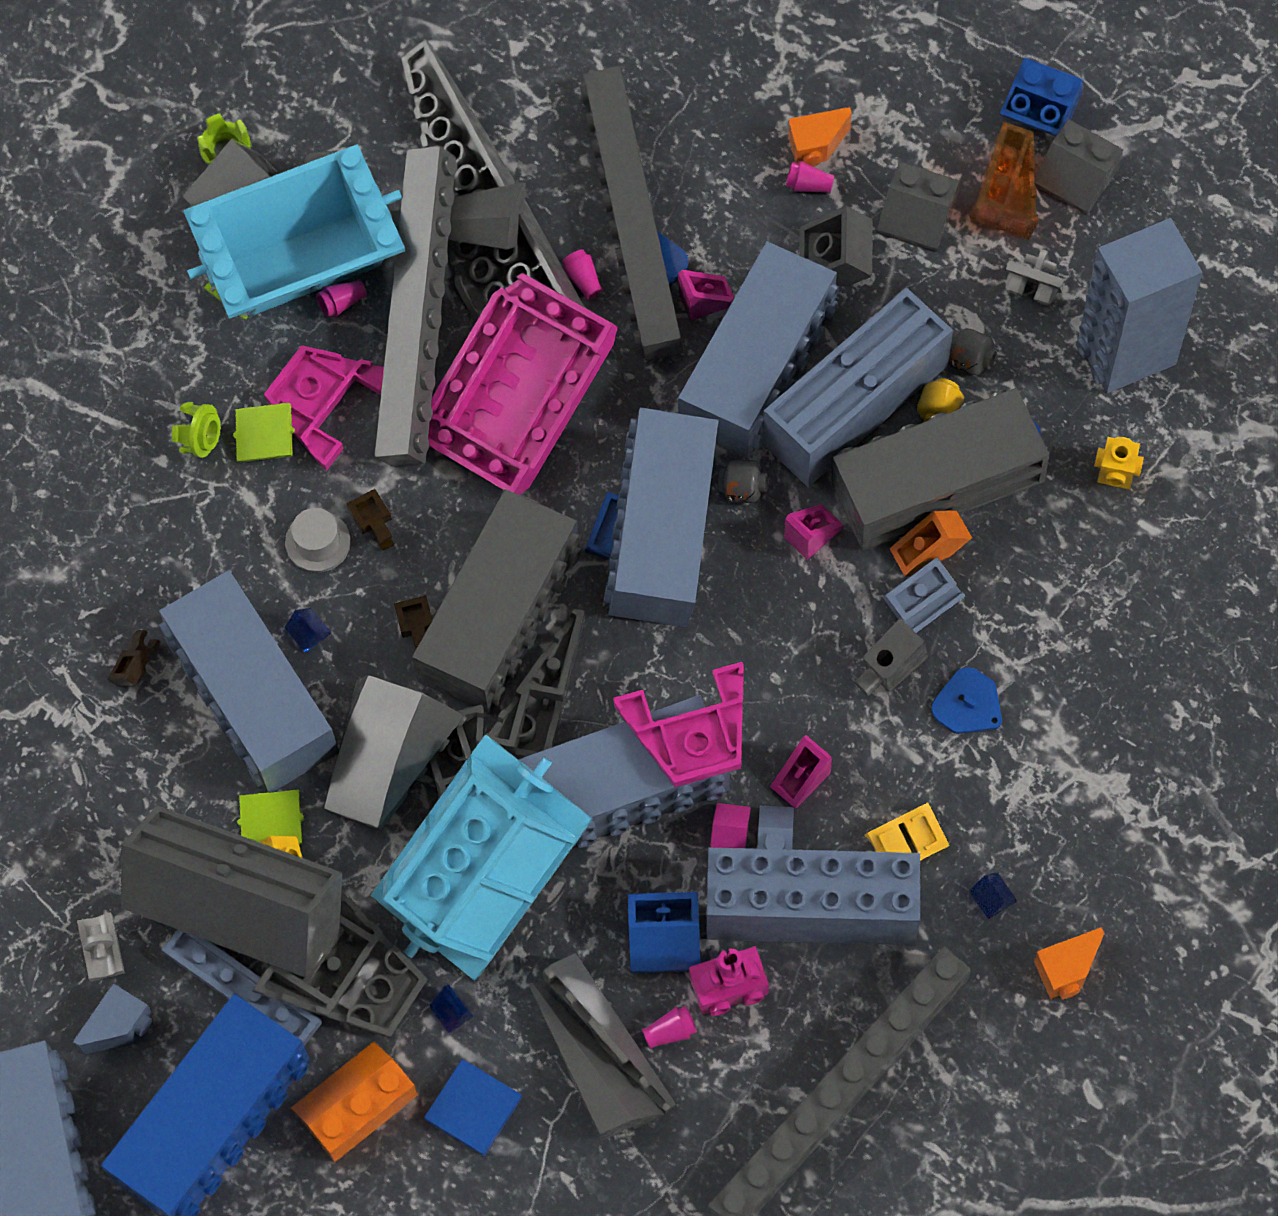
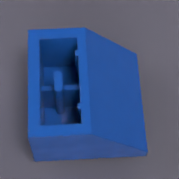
M1024 57L1001 109L1000 116L1056 137L1068 119L1071 120L1083 92V79Z
M698 892L628 894L631 973L687 972L689 967L700 964Z

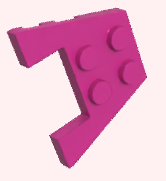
M301 345L264 393V397L269 405L291 404L292 427L295 428L293 434L322 469L327 471L344 448L340 441L318 428L354 381L381 395L384 367L373 365L372 361L363 359L359 361L341 357V354Z
M743 662L712 670L721 703L656 722L652 720L643 690L613 698L616 710L674 788L741 769Z

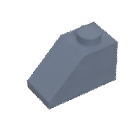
M760 806L757 849L792 850L794 807Z
M112 984L73 1043L83 1054L132 1044L138 1036L142 1037L148 1031L152 1024L151 1017L153 1013L148 1004L117 985Z

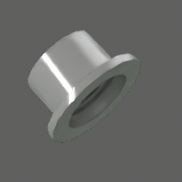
M310 508L302 511L294 519L286 533L285 548L289 559L298 568L307 572L323 573L336 568L345 560L350 551L351 537L347 525L338 516L321 508Z

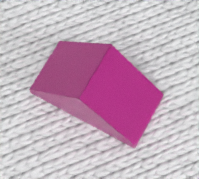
M682 270L678 273L679 297L690 321L727 309L733 302L734 295L725 276Z
M822 504L788 514L785 519L784 538L808 560L838 534L844 525Z
M806 735L801 739L770 787L792 807L797 808L830 774L832 757Z
M717 803L710 848H746L751 807Z

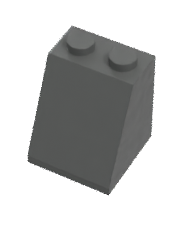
M231 139L183 195V198L191 205L190 207L280 173L259 152Z

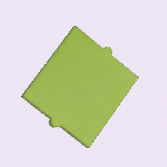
M290 403L235 409L236 432H234L233 437L236 439L237 462L293 456L292 433L295 432V428L292 427Z
M299 790L239 795L240 819H238L237 824L241 827V836L257 842H262L270 835L295 836L298 839L299 845H302L301 821L304 820V815L300 811Z

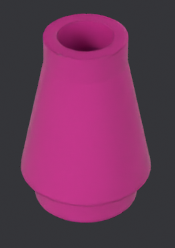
M801 160L799 163L791 162L786 187L793 188L794 192H824L830 194L834 175L821 171Z
M578 250L563 259L562 264L566 275L587 300L598 296L603 291L591 255H587L584 250Z
M359 279L353 282L323 287L322 291L316 294L318 305L326 317L331 315L337 317L360 299L367 296L366 289Z
M676 1006L649 1027L642 1029L649 1047L652 1049L659 1045L691 1039L690 1035L696 1033L697 1029L688 1008L684 1006L678 1009Z

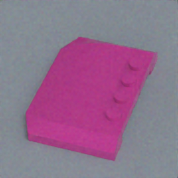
M524 273L517 276L518 280L506 289L500 288L491 296L432 397V418L429 422L428 432L430 447L501 489H507L518 495H521L533 483L613 347L618 328L613 323Z

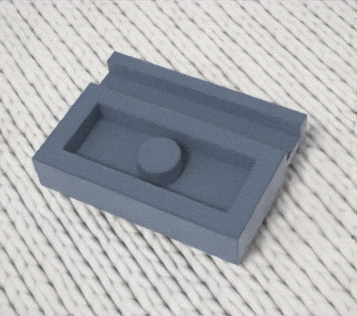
M936 557L882 598L898 619L901 618L917 633L963 599L965 594L961 593L956 586L957 583Z

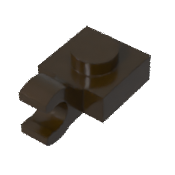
M376 489L346 503L349 513L362 534L372 530L382 551L394 546V542L391 539L392 535L385 525L392 518Z
M426 595L394 603L402 638L412 636L415 649L419 646L432 622Z
M137 630L132 636L129 649L122 650L108 680L117 686H136L146 672L145 667L150 659L148 654H153L159 649L160 640L150 639L148 645L145 646L144 639L148 632L146 630Z

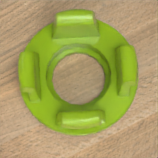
M220 113L206 119L207 129L197 138L201 157L208 165L217 156L214 151L215 146L222 140L232 139L251 148L250 137L242 120L239 119L236 123L225 122Z
M185 402L179 409L183 413L192 415L193 419L191 425L172 426V441L184 444L179 448L181 453H192L196 457L204 458L216 446L220 436L221 424L217 410L210 404L200 406L193 405V402Z

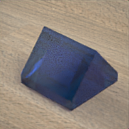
M312 608L295 610L284 627L305 653L331 634L330 629Z
M998 872L984 875L969 890V893L987 919L992 918L1017 902V899Z
M449 984L444 986L429 1005L448 1033L474 1017L457 991Z

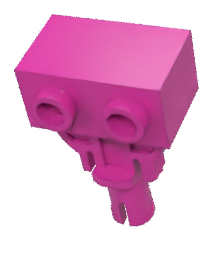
M756 946L741 951L729 949V954L723 951L716 959L689 967V978L702 1015L708 1013L711 1016L722 1015L731 1010L730 1006L743 1002L745 1006L761 1002L764 996L769 993V983Z

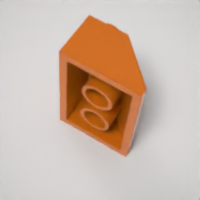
M373 1041L293 1105L291 1110L335 1163L411 1102L418 1094L415 1085L393 1058Z

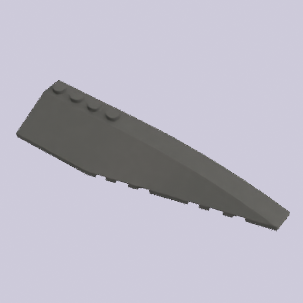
M424 39L401 58L409 92L414 97L416 107L413 109L415 117L420 122L422 147L441 146L456 157L457 172L454 177V197L515 184L506 165L430 43ZM526 200L524 203V213L519 214L516 247L504 249L448 240L450 248L448 256L450 264L454 265L456 277H454L455 285L475 323L493 293L500 288L506 289L518 280L517 276L521 273L584 307Z

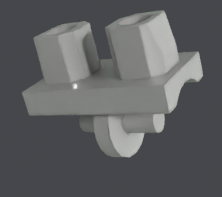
M1044 249L1040 251L1038 257L1026 254L1024 263L1035 266L1034 269L1010 260L1006 267L1008 275L1006 292L1022 297L1027 282L1039 285L1034 301L1048 307L1051 306L1057 293H1062L1065 283L1062 278L1042 272L1044 269L1054 273L1057 267L1056 263L1046 260L1048 251Z
M105 913L91 919L78 920L77 924L90 982L124 974L125 971L112 913Z

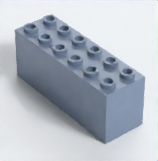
M1171 218L1097 249L1076 346L1081 357L1087 358L1092 366L1091 374L1094 381L1098 385L1102 384L1106 393L1115 391L1177 364L1203 272Z
M766 241L678 397V414L718 420L716 444L749 458L754 448L759 450L763 444L764 409L795 384L793 377L797 370L802 371L805 368L810 353H808L812 344L817 345L824 331L822 325L825 319H831L837 309L838 301H835L839 291V286L836 285L837 272Z
M905 288L764 409L763 445L807 487L811 486L832 467L833 457L838 452L848 447L854 448L948 366L953 329L908 288Z
M641 407L637 419L631 418L624 449L626 454L621 471V489L616 506L618 513L612 535L613 547L608 564L609 577L603 600L604 603H609L608 615L681 627L688 626L696 601L718 420Z
M230 570L159 610L163 620L159 627L165 636L164 639L174 655L177 654L185 674L190 681H194L198 688L197 692L206 707L210 706L215 715L216 723L224 734L227 733L232 742L230 744L240 760H244L248 767L247 771L257 787L264 785L268 793L274 792L338 754L339 750L332 728Z
M701 695L650 712L653 722L705 708V704ZM626 722L518 759L533 771L543 757L551 760L552 764L542 778L593 818L574 845H578L580 848L594 844L597 838L607 834L611 836L623 834L629 830V826L640 822L643 824L656 822L665 813L671 811L676 813L684 812L692 808L694 803L701 800H717L723 797L726 791L730 790V772L674 788Z
M709 848L707 940L888 945L916 944L920 924V853Z
M46 1041L0 1052V1216L96 1215L93 1196L91 1193L88 1194L84 1185V1181L89 1180L87 1165L84 1159L81 1160L77 1151V1147L82 1146L81 1135L78 1126H74L70 1114L75 1113L74 1102L71 1093L66 1091L63 1080L68 1079L64 1059H60L58 1051H52Z

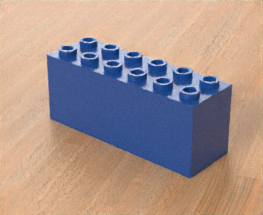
M234 993L101 1164V1167L115 1184L159 1216H197L200 1211L198 1205L206 1195L211 1196L216 1192L222 1182L221 1175L228 1166L233 1167L238 1163L244 1153L243 1146L249 1138H256L266 1124L264 1119L272 1108L276 1110L283 1104L288 1095L286 1091L294 1080L299 1081L309 1068V1063L307 1062L310 1058L302 1040Z

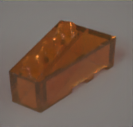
M1003 121L994 139L969 219L1028 240L1030 239L1038 225L1035 202L1037 188L1034 183V132Z

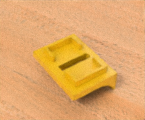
M929 803L864 834L876 852L912 853L898 826L903 823L917 850L916 853H920V860L950 846Z

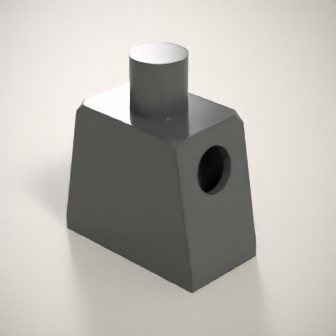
M900 618L864 655L862 659L866 671L854 683L866 696L872 694L880 685L889 692L892 691L929 658L925 641Z

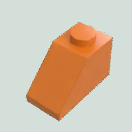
M851 107L790 118L788 122V137L795 163H799L801 160L811 166H816L821 162L828 161L851 129Z
M933 511L889 549L904 576H909L919 571L936 557L940 561L951 557L971 540L972 536L957 511Z
M1102 927L1036 952L1034 963L1050 999L1058 996L1061 999H1067L1081 991L1080 988L1084 985L1104 935Z

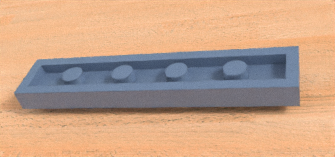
M177 930L161 950L165 956L229 1000L234 993L302 1040L304 1046L322 1024L321 1020L308 1010L252 992L261 977L210 941Z

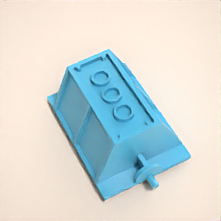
M357 144L187 208L183 212L199 247L198 255L202 263L200 266L187 270L189 278L191 280L206 274L211 287H216L230 319L245 312L249 317L318 291L323 287L331 286L378 268L384 259L405 251V247L387 207V204L402 199L399 190L382 196Z
M484 735L370 895L404 923L402 932L411 940V943L404 951L407 956L413 958L420 947L431 953L438 951L474 981L485 970L593 820L592 817L542 778L552 764L551 760L543 757L533 771L488 735Z

